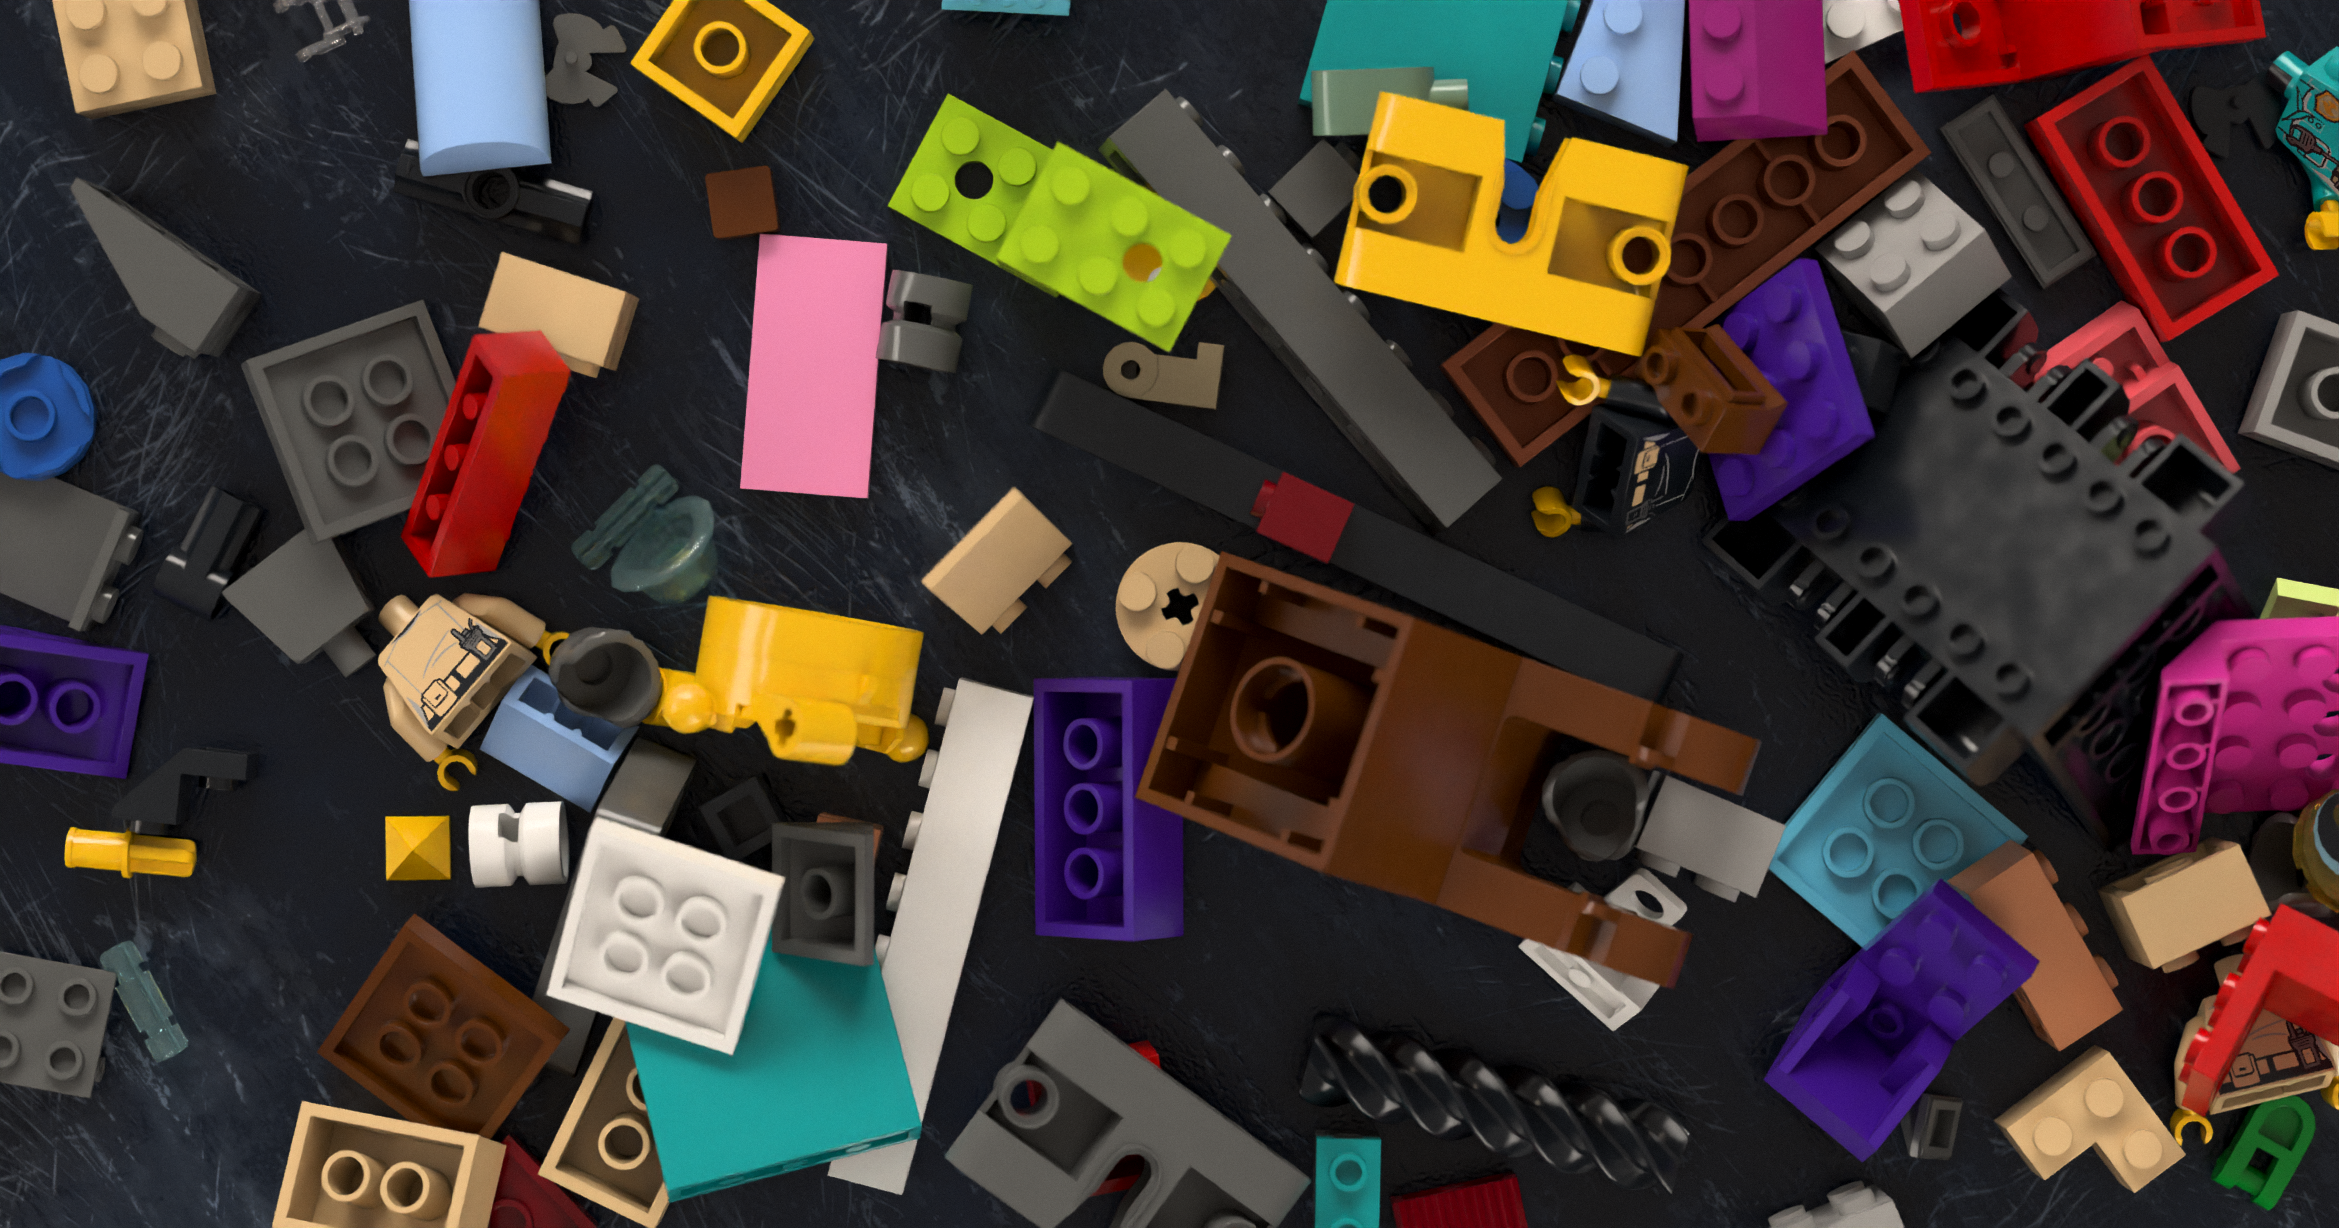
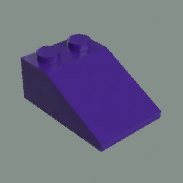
M0 625V763L126 779L149 654Z

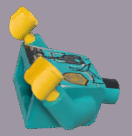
M2336 46L2310 66L2290 51H2286L2273 62L2264 78L2268 85L2289 100L2276 127L2278 139L2298 157L2311 181L2313 206L2316 212L2309 214L2304 227L2308 246L2313 250L2337 249L2339 247V46Z

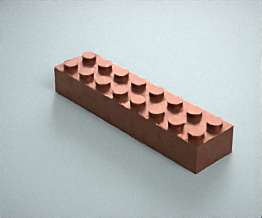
M1854 50L1825 70L1828 134L1734 140L1686 177L1669 245L1671 261L1666 273L1661 278L1643 354L1658 328H1703L1932 153ZM1639 236L1630 239L1622 250L1624 266L1629 272L1634 274L1641 273L1649 267L1652 260V250L1649 243ZM1496 322L1439 365L1438 368L1514 468L1524 465L1592 413L1593 406L1603 403V398L1597 396L1585 405H1573L1565 399L1556 384V380L1573 383L1582 378L1572 375L1567 371L1562 362L1566 356L1580 355L1585 357L1591 364L1595 374L1605 379H1609L1611 373L1636 379L1637 376L1633 371L1641 357Z

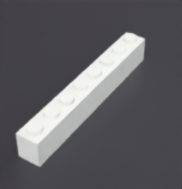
M962 677L958 680L956 690L944 687L935 724L946 727L940 752L931 749L927 750L918 786L930 789L924 813L911 811L902 848L913 850L907 875L895 872L886 904V910L897 912L891 937L879 934L875 946L921 1124L1034 702V696ZM918 1139L831 1161L828 1176L902 1195Z

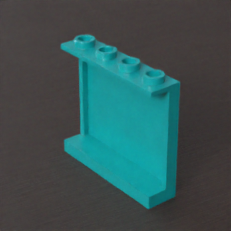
M1327 0L1298 104L1312 108L1311 71L1434 67V80L1467 79L1468 112L1504 120L1505 158L1519 166L1522 163L1524 154L1532 156L1537 154L1546 119L1536 117V112L1542 92L1551 95L1555 92L1564 58L1555 56L1553 53L1560 31L1571 34L1581 0Z
M771 926L739 1042L733 1055L625 1021L669 1203L920 1139L922 1124L875 947L874 965L868 966L772 952Z

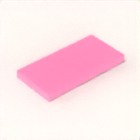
M760 234L740 482L741 489L869 499L880 360L875 357L883 321L888 244Z

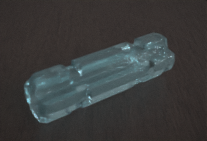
M657 464L651 466L637 480L640 485L635 490L630 487L594 522L597 527L592 532L586 530L572 544V553L585 567L590 570L598 569L612 555L610 550L614 546L621 547L656 512L653 507L657 503L663 505L677 492L679 485L665 468Z
M129 940L105 951L100 956V962L106 971L116 972L118 975L117 980L120 985L115 989L139 1033L145 1030L148 1034L149 1039L144 1042L153 1059L161 1062L182 1052L188 1046V1040L178 1023L173 1026L170 1023L168 1017L173 1015L150 971L143 972L139 964L144 962L136 945Z

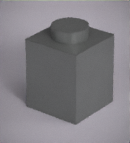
M1323 138L1268 191L1267 195L1279 205L1285 216L1311 242L1353 202V189L1360 176L1363 162L1342 141L1333 148Z

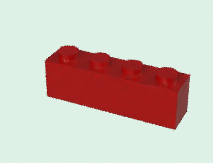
M541 330L473 335L401 533V538L429 578L496 571L571 370Z

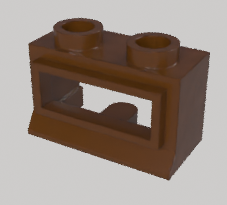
M1719 324L1712 325L1706 329L1674 327L1673 329L1658 328L1633 371L1640 380L1652 385L1656 391L1658 402L1701 452L1759 455L1788 405V402ZM1710 359L1722 371L1721 375L1709 362Z

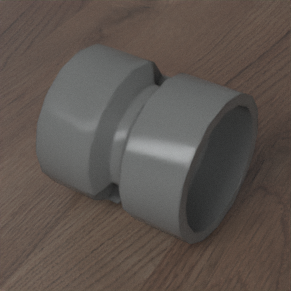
M892 270L886 305L894 314L893 319L882 323L875 358L912 367L956 374L963 339L955 332L957 324L967 321L973 285L920 273ZM923 307L931 308V325L917 323L918 318L922 314Z

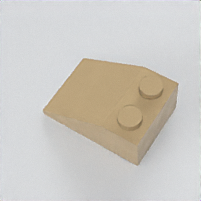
M1013 488L921 582L981 635L991 626L1002 634L1027 608L1019 598L1036 581L1046 589L1073 562L1064 553L1073 543L1020 490Z

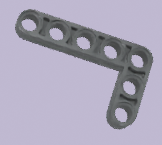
M638 736L602 799L592 825L598 817L664 839L688 792L698 759ZM588 836L532 1001L570 1028V1031L544 1067L572 1078L576 1077L581 1067L601 1012L546 994Z

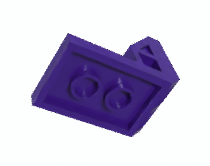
M1939 878L1829 977L1805 1007L1765 1076L1764 1081L1856 1158L1864 1162L1878 1150L1937 1076L1955 1042L2033 975L2040 961L1943 879Z

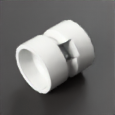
M564 802L526 803L521 813H515L509 804L471 806L469 817V857L475 888L512 886L518 876H524L529 885L567 883L569 875V834Z

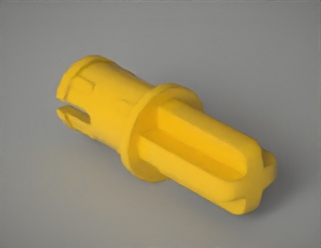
M70 827L66 837L64 852L65 865L68 868L85 867L121 871L123 878H132L134 872L188 877L192 875L197 861L196 843L191 839L138 835L136 832L129 831V828H127L125 833Z

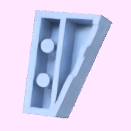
M1591 0L1551 101L1666 147L1676 143L1685 0Z

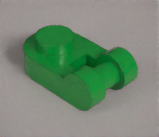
M2296 1095L2252 1105L2229 1147L2224 1150L2217 1160L2211 1179L2227 1189H2231L2234 1185L2251 1194V1202L2267 1211L2271 1210L2283 1194L2313 1139L2316 1125L2315 1116L2310 1106ZM2257 1147L2274 1156L2268 1168L2263 1172L2248 1164Z

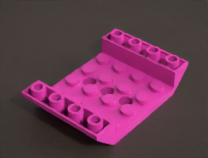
M2339 616L2215 621L2161 671L2130 843L2132 855H2171L2196 852L2204 813L2226 814L2247 811L2320 809L2327 798L2339 792V714L2324 718L2327 712L2339 711V673L2334 674L2336 669L2339 668ZM2333 754L2326 759L2316 760L2318 755Z

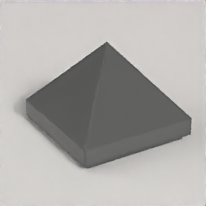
M1921 1094L1900 1121L1909 1156L1938 1160H1949L1951 1158L1962 1107V1098L1947 1095Z

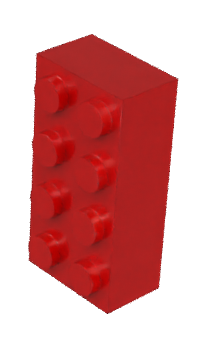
M2149 54L2133 59L2023 125L2128 303L2140 310L2159 343L2170 341L2279 275Z

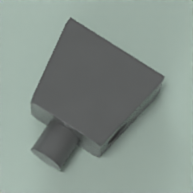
M303 529L222 591V594L233 606L297 664L307 663L322 651H325L343 676L348 678L377 656L355 628L356 625L376 611L377 607L340 536L311 545L307 532Z

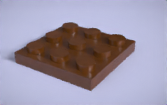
M414 913L402 927L317 1053L410 1122L480 1135L491 1140L568 1034L570 1028Z

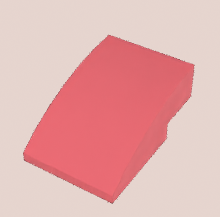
M2122 300L2050 348L2047 352L2046 362L2040 372L2036 373L2035 378L2026 386L2029 391L2042 376L2047 374L2048 370L2057 365H2067L2074 371L2087 357L2121 384L2130 400L2128 415L2139 423L2138 432L2131 445L2127 446L2125 451L2114 462L2116 466H2119L2133 450L2139 447V444L2146 440L2158 438L2165 445H2168L2181 432L2232 474L2241 469L2179 365L2169 360L2140 310Z

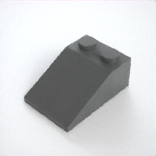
M76 178L70 190L139 313L157 326L151 336L182 357L186 354L196 359L200 353L220 357L262 294L105 187Z

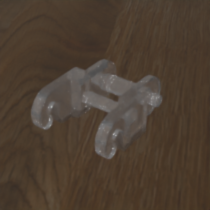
M278 0L273 4L276 13H281L288 10L291 5L295 4L296 6L309 2L314 6L325 30L323 32V40L298 51L295 55L299 62L311 59V56L314 54L322 55L346 44L343 35L351 31L354 32L355 36L364 33L362 26L371 21L368 15L359 16L352 0H337L347 22L333 27L323 4V1L326 0Z

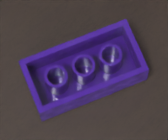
M1096 676L1034 678L1036 935L1120 941H1142L1184 936L1183 816L1135 797L1177 678Z

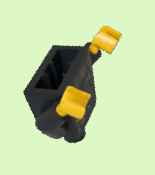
M1580 355L1566 356L1562 362L1567 371L1572 375L1582 378L1573 383L1556 380V384L1565 399L1573 405H1585L1597 396L1603 398V403L1592 408L1573 504L1567 505L1564 494L1560 489L1553 486H1545L1534 491L1532 497L1537 510L1532 511L1531 514L1536 528L1546 537L1554 538L1560 536L1573 524L1580 525V531L1605 532L1617 540L1627 534L1641 531L1652 519L1686 500L1693 489L1700 455L1707 452H1701L1658 402L1656 391L1651 384L1611 373L1609 379L1598 377L1585 357Z

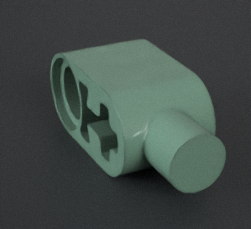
M1434 67L1311 71L1313 136L1370 134L1380 92L1406 96L1468 112L1467 79L1434 80Z

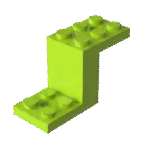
M947 94L888 204L890 209L1057 298L1060 293L1167 352H1170L1232 237V235L1071 148L1057 142L1054 150L950 94ZM970 163L985 165L993 175L991 190L987 195L979 199L964 197L956 187L958 172L962 167ZM1135 245H1150L1159 252L1162 258L1161 271L1150 281H1135L1124 270V256Z

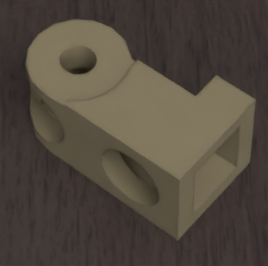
M1124 342L1113 347L1106 355L1103 364V377L1112 391L1126 399L1217 411L1225 346L1199 342L1196 360L1153 354L1145 345L1136 342Z

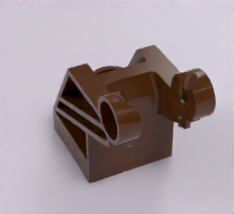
M1221 551L1135 797L1321 872L1434 904L1558 951L1581 957L1647 982L1674 989L1693 937L1692 933L1638 916L1635 911L1606 902L1604 897L1582 891V893L1573 891L1529 874L1523 869L1520 861L1521 849L1541 796L1543 784L1547 779L1558 746L1565 738L1575 736L1630 756L1628 763L1651 770L1656 765L1743 795L1762 741Z

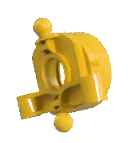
M709 596L696 673L659 668L661 673L660 682L662 684L661 696L657 700V705L653 708L651 714L642 722L644 724L672 727L681 733L705 731L708 728L732 733L736 727L748 728L755 721H758L769 740L773 753L779 758L842 765L849 759L856 743L857 747L885 753L892 760L900 763L915 761L926 752L930 742L929 729L925 722L917 715L910 713L924 632L828 613L741 599Z

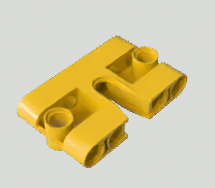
M1380 92L1360 176L1353 189V205L1334 283L1642 357L1661 278L1666 273L1671 261L1669 245L1689 166L1571 137V139L1564 138L1535 194L1528 227L1524 236L1518 242L1509 244L1498 236L1495 229L1496 217L1504 188V120L1406 96ZM1383 175L1394 178L1399 183L1402 191L1399 205L1393 211L1386 214L1377 211L1371 205L1368 198L1372 182L1377 177ZM1639 236L1649 243L1652 250V260L1649 267L1643 272L1634 274L1629 272L1624 266L1622 250L1630 239Z

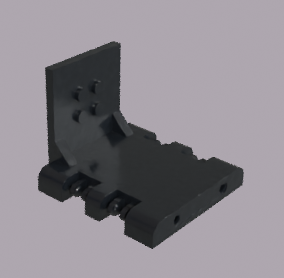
M1997 288L1912 359L1904 352L1888 414L1867 410L1875 436L1750 520L1729 521L1726 513L1701 541L1718 560L1768 604L1773 606L1787 602L1795 610H1805L1815 604L1817 599H1820L1838 582L1840 586L1826 599L1824 604H1821L1814 617L1815 623L1813 626L1820 631L1814 640L1825 654L1857 682L1865 683L1875 679L1883 687L1894 686L1903 680V677L1908 675L1924 658L1927 659L1929 662L1909 682L1902 695L1903 700L1901 703L1910 710L1904 717V720L1911 729L1976 786H1984L1996 780L2026 750L2042 766L2092 838L2107 851L2111 852L2133 830L2161 671L2215 621L2258 619L2219 552L2245 523L2252 509L2253 499L2245 483L2181 432L2168 445H2165L2158 438L2146 440L2139 444V447L2133 450L2119 466H2116L2114 462L2125 451L2126 447L2131 445L2138 432L2139 423L2128 415L2130 400L2121 384L2087 357L2074 371L2067 365L2053 367L2026 393L2023 389L2035 378L2036 373L2040 372L2046 362L2048 350L2038 342L2036 343L2038 326L2030 312L2002 289ZM1892 342V343L1890 344V345L1896 347L1897 349L1903 351V350H1902L1898 345H1896L1894 342Z

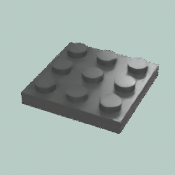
M424 300L248 359L241 364L311 545L411 509L456 385Z

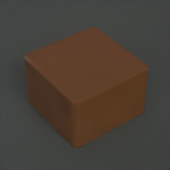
M768 166L715 172L706 175L705 180L715 238L724 241L780 232L781 224L774 175Z

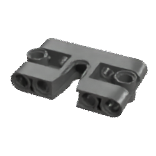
M1062 998L1057 1002L1016 1060L1006 1064L998 1072L994 1080L993 1091L945 1155L946 1159L960 1171L1040 1228H1054L1076 1210L1081 1203L1096 1192L1116 1163L1122 1157L1129 1154L1143 1156L1144 1168L1120 1201L1108 1228H1276L1312 1181L1285 1158ZM1024 1080L1040 1082L1042 1086L1041 1095L1033 1106L1016 1108L1011 1105L1010 1094L1019 1082Z

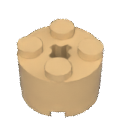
M1168 543L1145 552L1128 568L1118 588L1116 616L1125 641L1143 660L1158 668L1172 671L1180 670L1220 557L1217 553L1193 543ZM1178 588L1183 596L1194 593L1197 597L1198 605L1191 609L1193 620L1187 624L1182 625L1177 617H1171L1166 620L1162 614L1161 609L1169 604L1167 593L1172 589Z

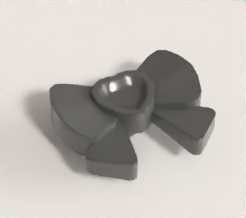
M573 13L558 15L554 18L553 27L559 43L556 48L553 69L545 77L546 97L566 105L582 104L589 99L594 107H600L618 92V88L586 72L592 65V58L589 53H625L627 50L626 45L617 28L613 25L603 30L601 25L590 17Z

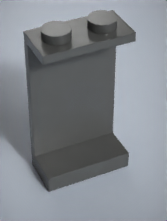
M0 472V593L69 621L68 627L77 631H93L97 622L101 624L106 623L114 609L119 589L113 587L112 584L121 563L129 565L140 547L144 531L137 528L142 513L57 477L43 481L17 480Z

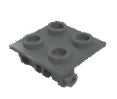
M0 951V1083L91 1099L94 1083L101 1082L105 1070L106 1060L105 1057H100L118 973Z

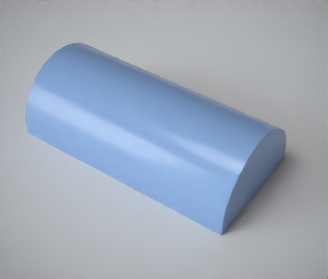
M409 0L419 160L423 177L551 163L539 0Z

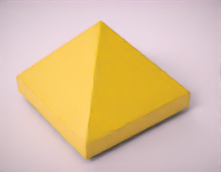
M450 816L385 817L386 881L451 879Z

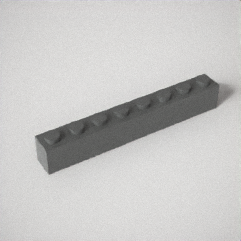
M1167 89L1163 90L1109 136L1098 151L1122 177L1232 235L1209 279L1430 535L1433 536L1447 529L1502 480V477L1493 468L1496 465L1495 457L1478 438L1474 436L1467 438L1452 421L1455 413L1451 405L1438 391L1433 388L1426 390L1410 372L1413 364L1405 351L1390 339L1384 342L1368 322L1371 320V315L1360 299L1349 291L1342 293L1326 275L1329 272V267L1322 255L1309 243L1304 242L1300 244L1284 226L1287 223V218L1279 205L1266 194H1261L1260 196L1256 194L1244 180L1245 169L1234 153L1223 145L1216 147L1200 129L1203 126V120L1196 109L1183 97L1178 96L1174 99Z

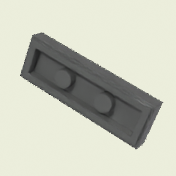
M1994 94L1936 130L2039 290L2045 289L2097 255Z

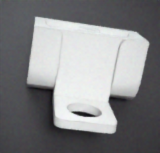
M1644 868L1637 869L1604 896L1606 902L1637 912L1638 916L1670 926L1681 919L1687 911L1686 904ZM1576 881L1568 887V889L1579 893L1586 891ZM1641 890L1653 895L1661 903L1664 912L1658 913L1646 908L1638 900L1635 891ZM1526 938L1518 946L1612 1031L1640 1012L1660 986Z

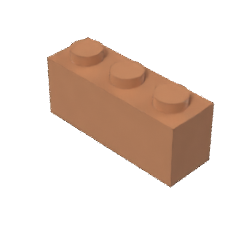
M2010 839L1947 880V882L1954 890L2040 961L2033 975L2012 994L2037 1037L2060 1052L2123 1010L2112 991L2119 983L2107 962L2099 954L2091 955L2082 939L2089 934L2088 928L2071 903L2067 901L2062 904L2052 887L2059 879L2045 855L2038 849L2031 852Z

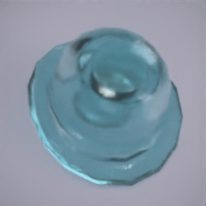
M697 495L677 498L658 509L642 524L617 556L610 575L612 587L624 593L643 591L655 601L671 605L683 603L700 593L715 575L719 556L712 538L715 516L710 502Z

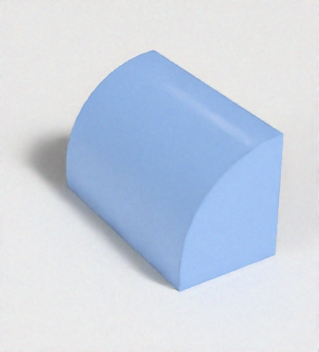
M530 665L523 675L515 681L501 701L480 750L584 810L591 812L624 758L639 726L624 729L601 718L582 716L572 712L559 699L557 688L551 684L549 674Z

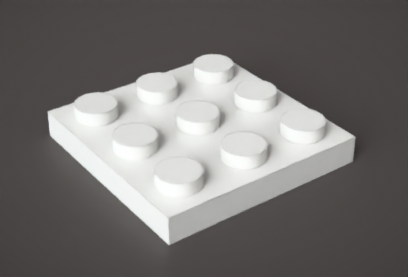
M597 817L589 832L546 995L733 1055L739 1042L785 878Z

